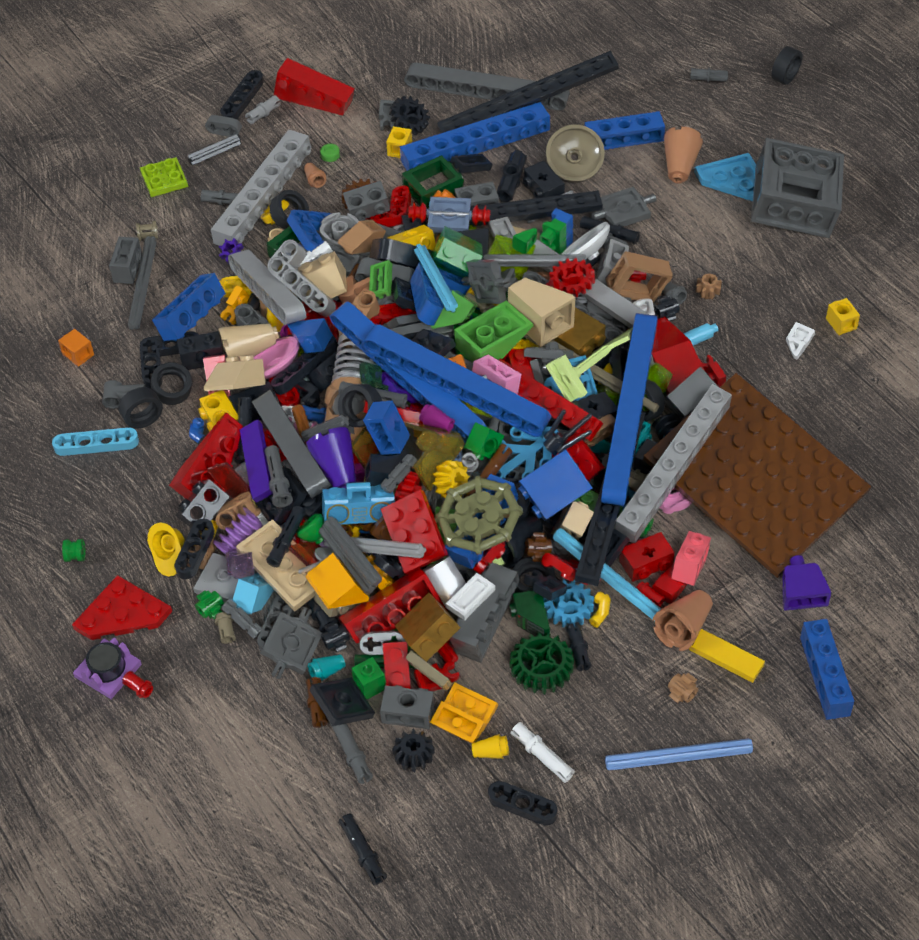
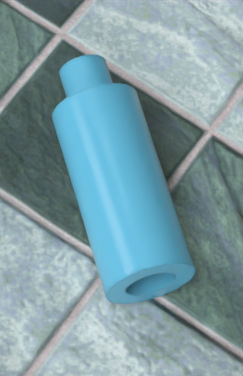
M706 323L683 334L691 340L694 346L712 338L714 333L718 331V326Z

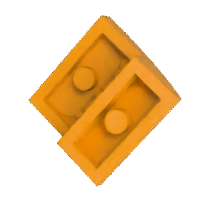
M454 682L444 702L441 701L430 723L472 744L477 741L498 707V703Z

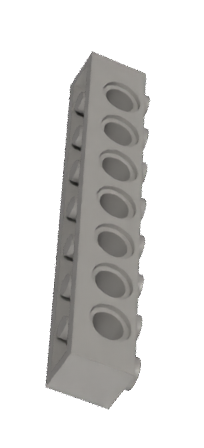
M288 130L211 228L213 244L222 246L225 243V239L232 241L233 238L238 241V244L243 242L244 237L253 229L254 224L271 203V200L278 192L282 191L284 184L291 179L294 171L300 167L304 158L310 154L311 145L308 135Z
M714 384L710 386L617 518L615 529L626 535L630 542L635 543L725 415L730 407L732 394Z

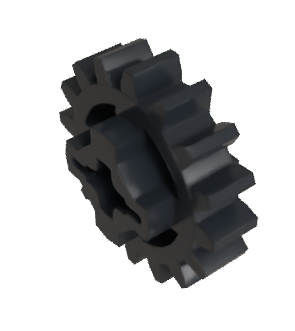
M402 96L401 99L397 98L390 107L389 115L392 116L390 121L396 123L394 127L411 129L416 136L418 133H422L429 125L430 116L427 115L429 111L423 109L425 104H419V99L413 101L412 96H409L408 99L405 96Z

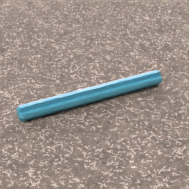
M417 244L414 252L445 309L452 313L455 312L458 303L426 246Z
M559 528L554 533L553 539L580 560L584 546L564 529ZM606 563L604 564L601 578L653 620L654 615L661 608Z

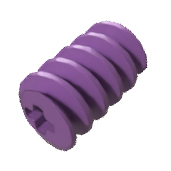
M243 508L246 513L245 516L240 513L237 514L240 522L231 521L234 529L225 528L228 533L227 536L219 534L222 540L221 543L216 540L213 541L214 545L227 556L238 558L239 552L236 546L256 532V530L263 527L259 518L247 508Z

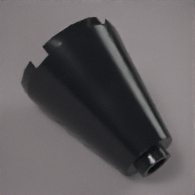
M528 514L526 518L517 521L511 534L512 539L509 542L505 541L506 549L501 556L505 562L503 567L509 569L514 567L525 554L526 538L533 536V533L543 532V522L534 514ZM503 523L500 527L504 528L506 523Z

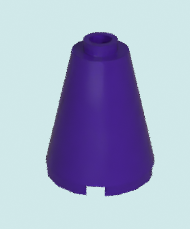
M332 428L328 430L329 434L322 436L321 433H318L306 442L307 449L331 486L346 488V483H356L351 433L348 428Z

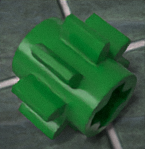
M204 590L196 596L199 601L195 604V608L203 618L209 616L210 619H215L216 615L222 612L220 608L224 605V601L216 591L210 593L209 590Z

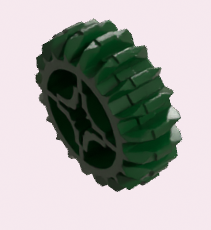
M539 631L536 637L530 633L528 640L521 637L520 644H515L514 651L510 653L509 668H511V675L513 678H516L518 685L523 684L525 691L531 687L534 694L538 689H541L543 694L546 693V689H550L554 693L556 686L563 688L564 682H569L570 675L574 672V657L572 656L571 648H567L566 641L560 642L559 636L551 638L550 632L546 636H542ZM553 655L559 659L560 665L552 658ZM523 661H526L531 667L530 671L524 666Z

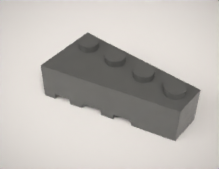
M493 562L488 569L484 570L482 577L495 585V591L465 621L459 618L457 623L461 628L450 638L455 653L479 663L482 662L520 582L517 571Z

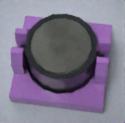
M113 638L110 642L103 639L88 651L86 659L73 672V675L78 680L112 699L124 685L122 683L124 675L129 671L135 673L142 664L141 660L130 654L129 649L123 642L119 645L116 638Z

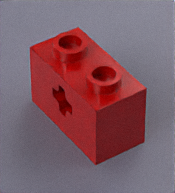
M659 532L625 546L620 553L619 562L631 581L634 582L639 579H646L658 571L667 570L674 563L675 552L662 532Z

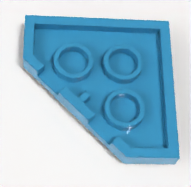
M749 153L695 167L694 173L702 186L753 201L756 163Z

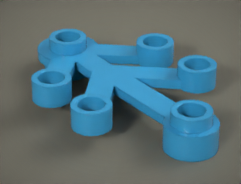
M512 427L510 438L513 441L519 442L523 439L535 442L529 446L506 444L502 440L501 444L507 445L502 454L510 447L513 451L512 454L518 455L501 467L497 473L500 475V478H506V475L525 461V472L522 474V479L532 473L535 467L536 453L542 448L543 458L540 460L539 467L551 460L552 454L543 444L546 441L544 435L551 427H546L540 437H533ZM520 432L521 435L514 436L513 433Z

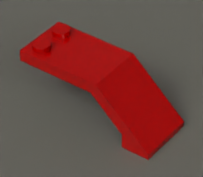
M666 317L657 319L652 357L654 367L668 396L699 367L702 369L703 367L691 340Z

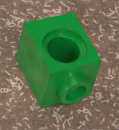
M475 422L464 448L471 450L476 458L482 461L485 457L491 459L505 435Z
M373 657L352 667L353 680L367 700L385 690V674Z

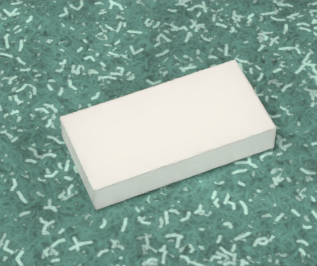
M476 573L446 603V608L465 621L495 591V585Z

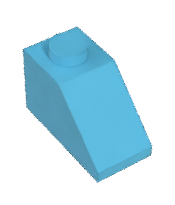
M259 573L238 579L233 601L238 604L237 608L241 607L247 614H252L262 610L274 589Z

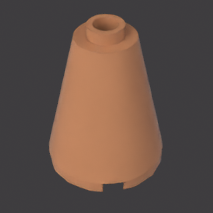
M674 127L666 131L664 135L668 177L674 183L679 184L688 179L702 147L703 138L701 139V134L693 128L681 127V130H675Z
M696 590L660 609L653 617V621L655 620L653 629L659 640L670 648L673 646L680 648L679 651L689 649L694 644L712 608L713 602L711 597L702 590Z

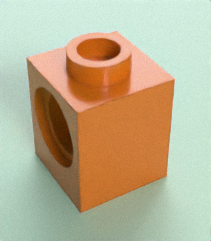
M73 329L58 340L62 354L78 367L94 356L91 341L76 329Z

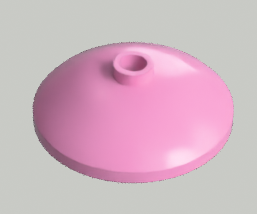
M288 336L277 339V344L254 356V359H263L265 379L277 376L293 362L300 345L294 337Z

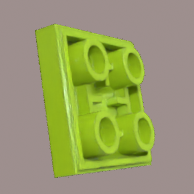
M177 157L140 167V172L151 197L188 187V182Z

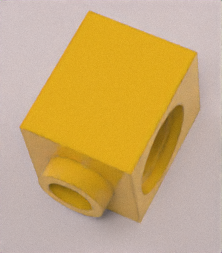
M393 126L386 141L387 156L401 158L400 146L412 143L411 129Z
M847 298L834 301L828 305L826 320L838 335L857 329L860 314Z

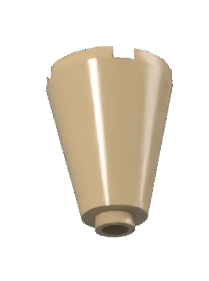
M270 323L222 327L218 329L227 358L239 357V361H241L240 357L256 356L277 344L276 339H279L276 326L272 327Z

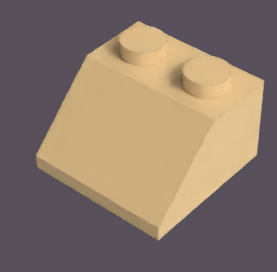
M335 251L323 254L318 259L306 262L298 268L304 276L331 299L347 292L346 269ZM311 289L307 291L306 296L310 295Z
M253 355L240 357L241 361H239V357L226 358V362L217 363L204 385V391L266 385L263 359H254Z

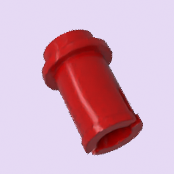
M641 581L636 589L660 607L666 597L651 588L648 582L644 583Z
M129 671L124 675L122 683L135 691L139 698H148L152 694L153 686L149 680H143L133 671Z

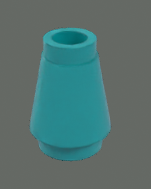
M341 654L315 658L312 662L308 663L311 678L319 677L321 681L345 668V660Z

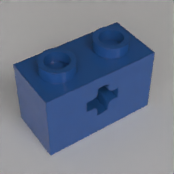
M373 402L363 419L381 455L400 454L410 437V433L394 402Z

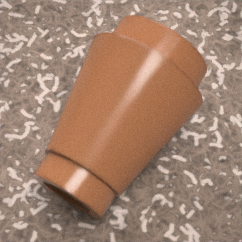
M307 163L304 166L309 185L315 188L324 186L326 183L325 172L313 163Z

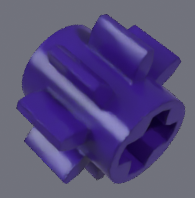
M235 238L232 241L225 239V243L219 246L222 250L219 256L229 264L228 256L241 252L244 246L241 243L238 244Z

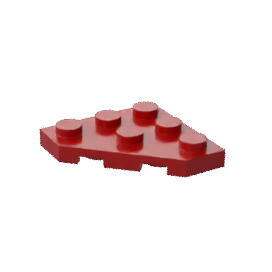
M117 575L77 618L72 626L75 631L88 639L96 640L101 639V636L109 634L118 636L134 633L136 629L147 627L148 630L156 629L173 611L168 604Z

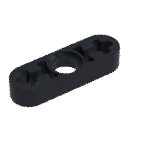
M199 519L193 524L174 564L179 578L190 579L196 575L215 535V530L210 520ZM191 546H201L199 551L194 553L189 552V548Z
M503 781L493 782L488 788L489 802L495 807L544 826L551 825L557 820L558 808L552 800ZM500 790L504 791V795H500L499 798L495 797V793H499ZM520 798H525L530 802L526 808H519L515 803ZM534 803H536L537 808H535V812H532L534 809ZM546 808L550 809V813L546 816L542 815V811H545Z

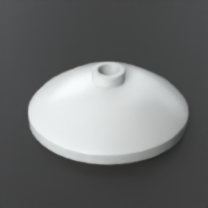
M604 222L592 228L568 246L561 254H584L586 259H594L599 255L598 250L607 239L610 225L608 222Z

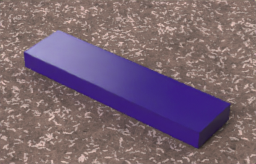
M258 419L240 429L251 497L256 503L273 494L269 489L271 477L265 455L267 447L262 423Z

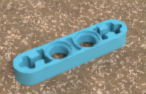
M117 428L59 434L54 437L52 445L56 454L67 456L129 450L138 445L139 438L137 431L133 428ZM104 438H112V441L107 444L101 443ZM83 440H90L88 445H79Z

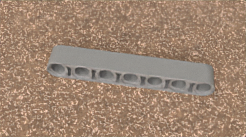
M249 249L228 256L231 270L284 325L306 318L302 302L281 281L271 274L268 268Z

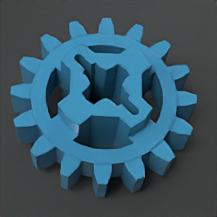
M564 579L562 582L567 585L566 594L552 601L543 598L547 618H553V624L556 625L558 622H562V628H565L567 623H573L575 628L576 622L583 625L584 618L590 619L591 612L594 611V596L590 595V588L584 590V584L580 583L577 586L575 585V580L567 584Z

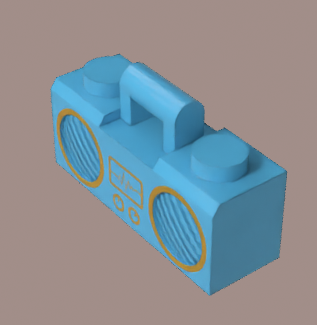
M370 482L346 483V488L333 487L322 489V514L324 522L329 517L336 518L340 524L378 522L382 517L381 508L395 502L393 492H385L381 485L371 487Z

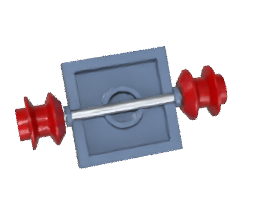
M431 197L429 209H427L424 202H422L421 206H416L415 202H413V206H409L408 217L412 218V222L415 219H420L421 223H423L427 215L428 227L435 233H442L444 226L458 232L469 230V220L471 218L475 225H477L478 221H481L485 226L486 222H490V210L486 209V205L484 209H479L476 205L472 213L470 211L471 199Z

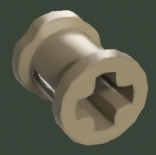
M156 221L143 225L136 223L139 241H142L147 236H154L156 239H159Z

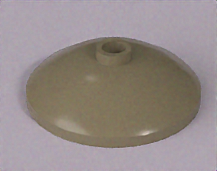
M567 125L560 128L551 136L547 144L546 159L548 165L561 179L568 182H582L592 178L600 170L604 161L605 151L602 140L596 132L583 125ZM576 155L578 159L573 160L571 159V156Z

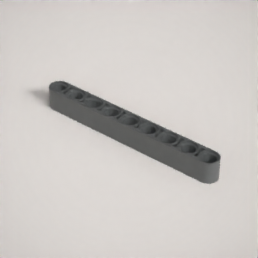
M412 63L404 78L405 83L412 88L488 100L495 99L536 82L423 63ZM570 90L545 99L541 103L545 109L563 110L566 107Z

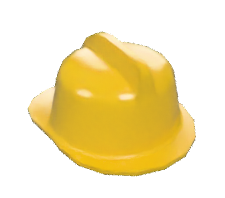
M156 523L148 532L147 541L158 571L168 577L177 574L174 564L184 545V536L179 530L172 528L166 523Z

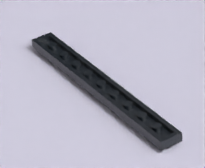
M610 50L437 122V127L440 133H444L541 102L618 70L619 65Z
M599 190L486 205V209L490 210V221L508 216L510 222L552 217L551 213L555 208L568 214L600 211L603 208ZM485 205L478 206L479 209H484ZM403 215V229L407 231L421 225L428 227L427 215L423 223H421L420 219H415L412 222V218H409L408 215ZM472 218L469 220V227L484 226L481 221H478L477 225H475Z
M641 412L634 455L643 427L645 412ZM605 475L575 575L576 582L594 586L599 585L620 510V505L601 503Z

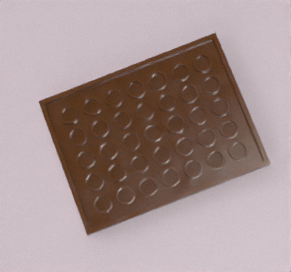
M735 373L720 387L732 394L729 409L674 487L778 578L784 572V567L791 565L790 559L793 556H801L870 491L871 486L740 375ZM690 415L644 455L643 460L652 468Z

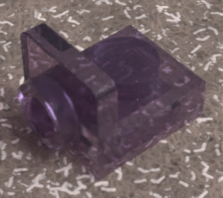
M226 552L228 575L234 576V579L254 575L252 552Z

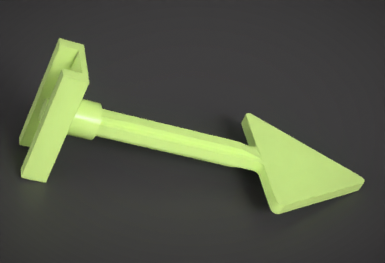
M633 327L592 352L591 356L576 367H572L566 355L546 365L565 399L572 402L579 397H584L588 393L579 379L581 374L609 354L612 348L630 340Z

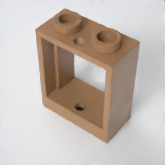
M625 251L606 278L607 287L622 297H628L632 300L651 299L654 303L657 297L661 295L667 283L671 281L673 275L669 261ZM634 270L654 274L647 285L628 280Z

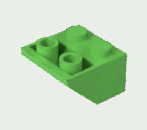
M452 290L451 293L458 303V307L455 308L456 311L452 313L444 307L435 325L431 326V328L435 329L467 322L478 304L458 290Z

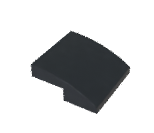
M283 467L284 477L289 480L290 486L288 490L293 497L292 503L286 507H276L272 503L273 494L257 503L255 502L267 521L269 522L273 519L279 526L287 521L292 508L300 506L307 496V492L290 469Z

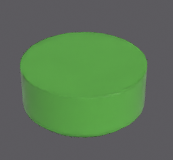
M335 144L322 146L320 149L322 160L326 162L336 161L340 157L339 147Z

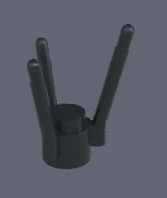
M563 409L550 430L544 435L546 441L543 444L546 449L556 456L592 433L591 430L586 431L567 443V439L593 416L592 413H589L565 435H562L560 432L555 434L556 428L566 413V410Z

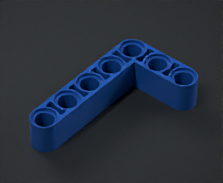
M419 262L410 279L416 313L420 321L434 326L444 305ZM438 268L450 291L458 290L466 296L471 286L463 285V278Z

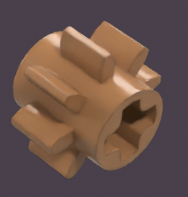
M705 274L702 278H697L696 293H700L701 298L713 299L715 295H720L722 281L717 280L716 275Z
M689 673L686 675L676 674L668 684L671 692L669 697L677 703L680 701L690 702L698 692L695 684L697 679Z

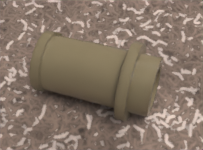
M226 612L217 614L215 619V625L219 628L221 643L224 644L232 643V640L235 641L236 639L232 626L233 619L230 613L227 614Z

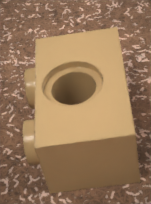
M573 501L562 510L551 534L554 535L559 528H562L578 540L582 537L594 512L589 509L587 504Z

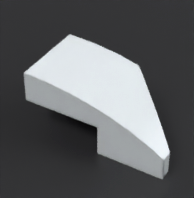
M797 322L786 338L788 347L796 360L801 356L815 335L814 329Z

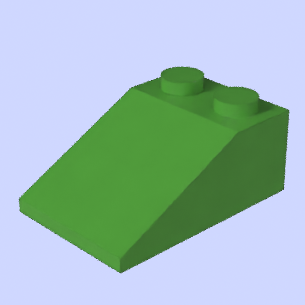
M506 300L454 329L456 349L472 363L488 354L497 360L503 359L533 327V323Z

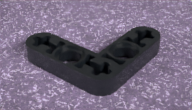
M189 331L184 333L185 336L183 338L199 334ZM160 335L144 338L140 342L142 380L147 388L151 389L150 374H153L154 370L161 365V357L179 354L177 341H164ZM169 342L176 343L173 347L165 346ZM150 346L152 349V353H148V347ZM148 361H156L152 366L146 365ZM162 377L159 379V387L163 382Z

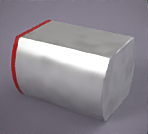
M450 556L438 559L423 569L445 607L446 603L466 584Z

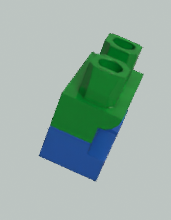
M555 208L551 213L552 221L542 224L543 232L540 235V241L558 254H561L573 243V216Z

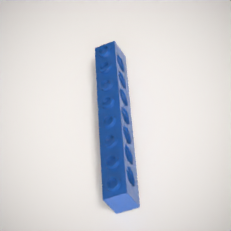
M541 102L400 146L401 162L408 171L441 155L447 161H450L452 156L478 154L549 131L550 115Z

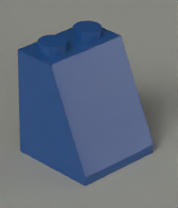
M564 450L518 482L520 494L525 500L529 498L534 505L531 507L533 513L538 519L542 517L544 521L592 489V486L567 450Z

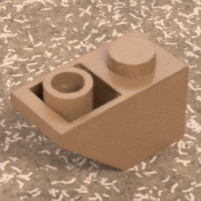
M373 220L359 221L338 240V244L344 248L345 252L352 255L367 253L371 250L372 240L383 238L386 230Z

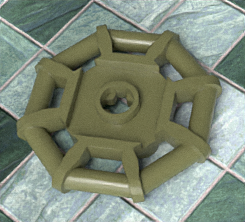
M475 476V479L454 489L449 488L446 491V498L439 513L435 515V521L442 530L446 539V545L473 551L479 555L491 547L504 541L509 542L512 539L511 534L519 516L523 514V508L518 505L511 491L510 484ZM483 488L496 491L494 496L490 495L488 492L483 491ZM476 490V493L466 498L461 497V495L469 491ZM505 498L509 508L502 509L499 502ZM455 502V513L448 514L453 503ZM483 512V518L478 520L477 517H474L476 513ZM504 518H508L504 528H501L499 525L501 520L503 521ZM456 523L459 530L453 533L449 524ZM495 533L497 534V535H495V536H492V537H490V538H488V539L482 541V539H484V538H486V537H489V536H491V535H493V534H495ZM467 535L473 536L475 542L465 540L463 537H468Z

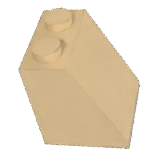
M523 278L508 287V302L533 323V327L528 331L527 335L540 347L574 327V295L528 278Z

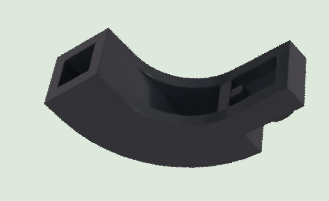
M406 426L410 437L400 454L394 456L370 454L365 466V482H370L371 487L381 485L385 479H389L388 475L399 463H403L402 459L407 454H412L419 462L423 452V445L417 444V437L414 436V427ZM418 463L416 464V466H415L413 469L410 468V470H411L412 472L415 471V469H416Z

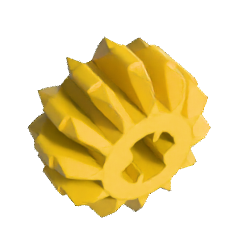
M446 460L436 466L437 472L433 473L435 482L432 483L437 486L435 492L441 494V498H446V491L449 488L454 489L467 483L470 477L466 473L468 467L463 466L462 462Z

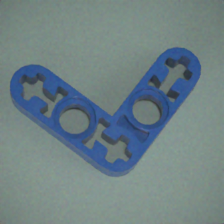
M292 210L287 218V222L304 248L312 252L324 243L316 230L320 231L322 220L332 213Z

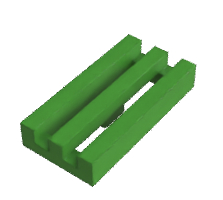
M390 260L370 266L369 290L374 292L379 299L383 298L384 294L387 297L391 296L393 264ZM378 269H379V275H378V290H376V288H377V271H378Z

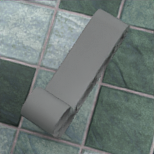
M294 240L285 241L269 260L268 270L312 310L324 317L330 316L336 309L335 302L297 269L306 257L305 248ZM296 248L295 253L291 255L292 250ZM283 264L282 269L278 271L279 266ZM297 276L296 282L292 284L293 278ZM311 289L310 295L306 296L307 291ZM321 300L324 304V307H322L317 302Z

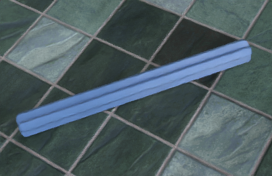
M748 738L607 755L605 757V764L607 770L749 754L753 752L752 740Z

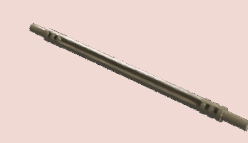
M470 293L466 294L468 298L476 302L474 295ZM477 303V308L482 313L495 307V305L490 303ZM527 334L524 336L525 339L539 346ZM558 343L559 349L569 350V349H567L566 347H564V346H562L561 344ZM573 353V358L580 357L576 353ZM596 365L590 367L594 380L619 395L621 394L623 381ZM644 397L643 406L655 413L659 405Z

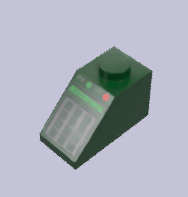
M534 591L514 593L513 603L509 604L511 618L515 617L517 626L536 637L539 631L542 636H546L550 632L543 597Z

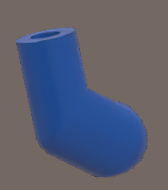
M198 417L193 419L189 429V436L196 443L205 436L203 434L204 420Z

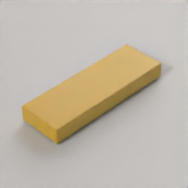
M703 629L700 630L694 644L689 648L690 651L752 683L765 664L764 660Z

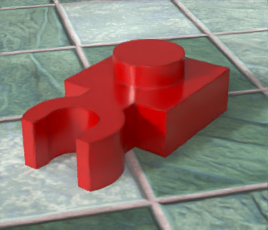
M505 541L485 550L481 561L475 564L473 570L481 575L489 563L491 564L495 558L499 559L505 552Z
M447 662L441 669H439L437 663L431 665L451 682H456L459 679V672L454 674L448 672L454 669V662ZM414 670V677L419 688L427 689L428 691L442 689L419 670Z

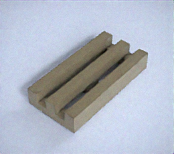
M413 651L409 652L406 656L407 661L442 689L448 691L452 685L451 681Z

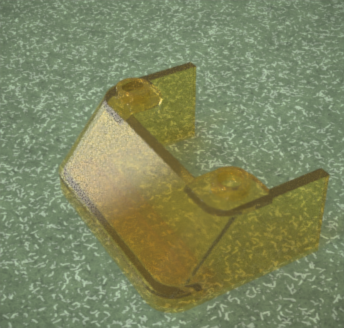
M403 421L406 427L414 429L417 445L421 451H424L413 468L425 488L431 491L435 486L432 483L435 482L433 473L437 472L436 466L446 460L454 461L464 447V440L458 432L452 430L446 431L419 423ZM364 427L352 442L353 452L364 469L370 454H377L378 448L367 427Z

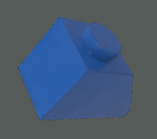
M324 318L287 324L293 337L298 341L299 346L305 353L324 351L333 336Z

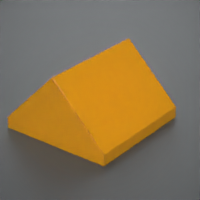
M334 553L330 554L306 574V579L328 609L367 602L369 600L368 595L362 591Z

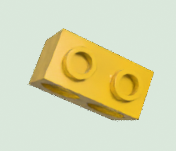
M219 390L199 399L201 408H198L200 417L203 420H207L208 423L206 425L209 432L224 413H228L238 421V414L224 390Z

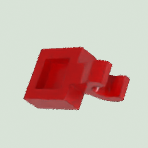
M707 355V363H702L701 360L700 363L707 375L720 388L726 382V375L717 361L713 362V358Z

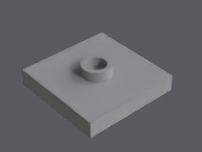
M212 553L193 588L194 593L200 594L204 590H209L210 593L216 591L224 602L229 599L233 600L238 579L254 574L255 569L247 562Z

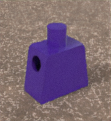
M793 556L790 559L791 565L784 567L782 577L784 611L828 606L831 590L819 565L816 563L805 564L803 556Z

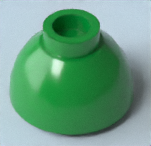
M318 513L311 516L298 528L296 535L303 541L315 542L317 545L324 541L319 533V529L324 524L323 516Z

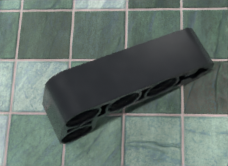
M388 238L372 240L369 258L380 261L390 260L393 264L410 267L414 270L420 262L414 252V249L417 248L415 245ZM427 249L430 255H432L433 250Z

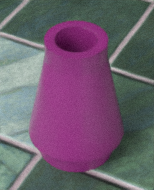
M425 405L419 416V420L423 422V425L443 429L448 432L452 430L455 423L454 419L450 418L435 405Z

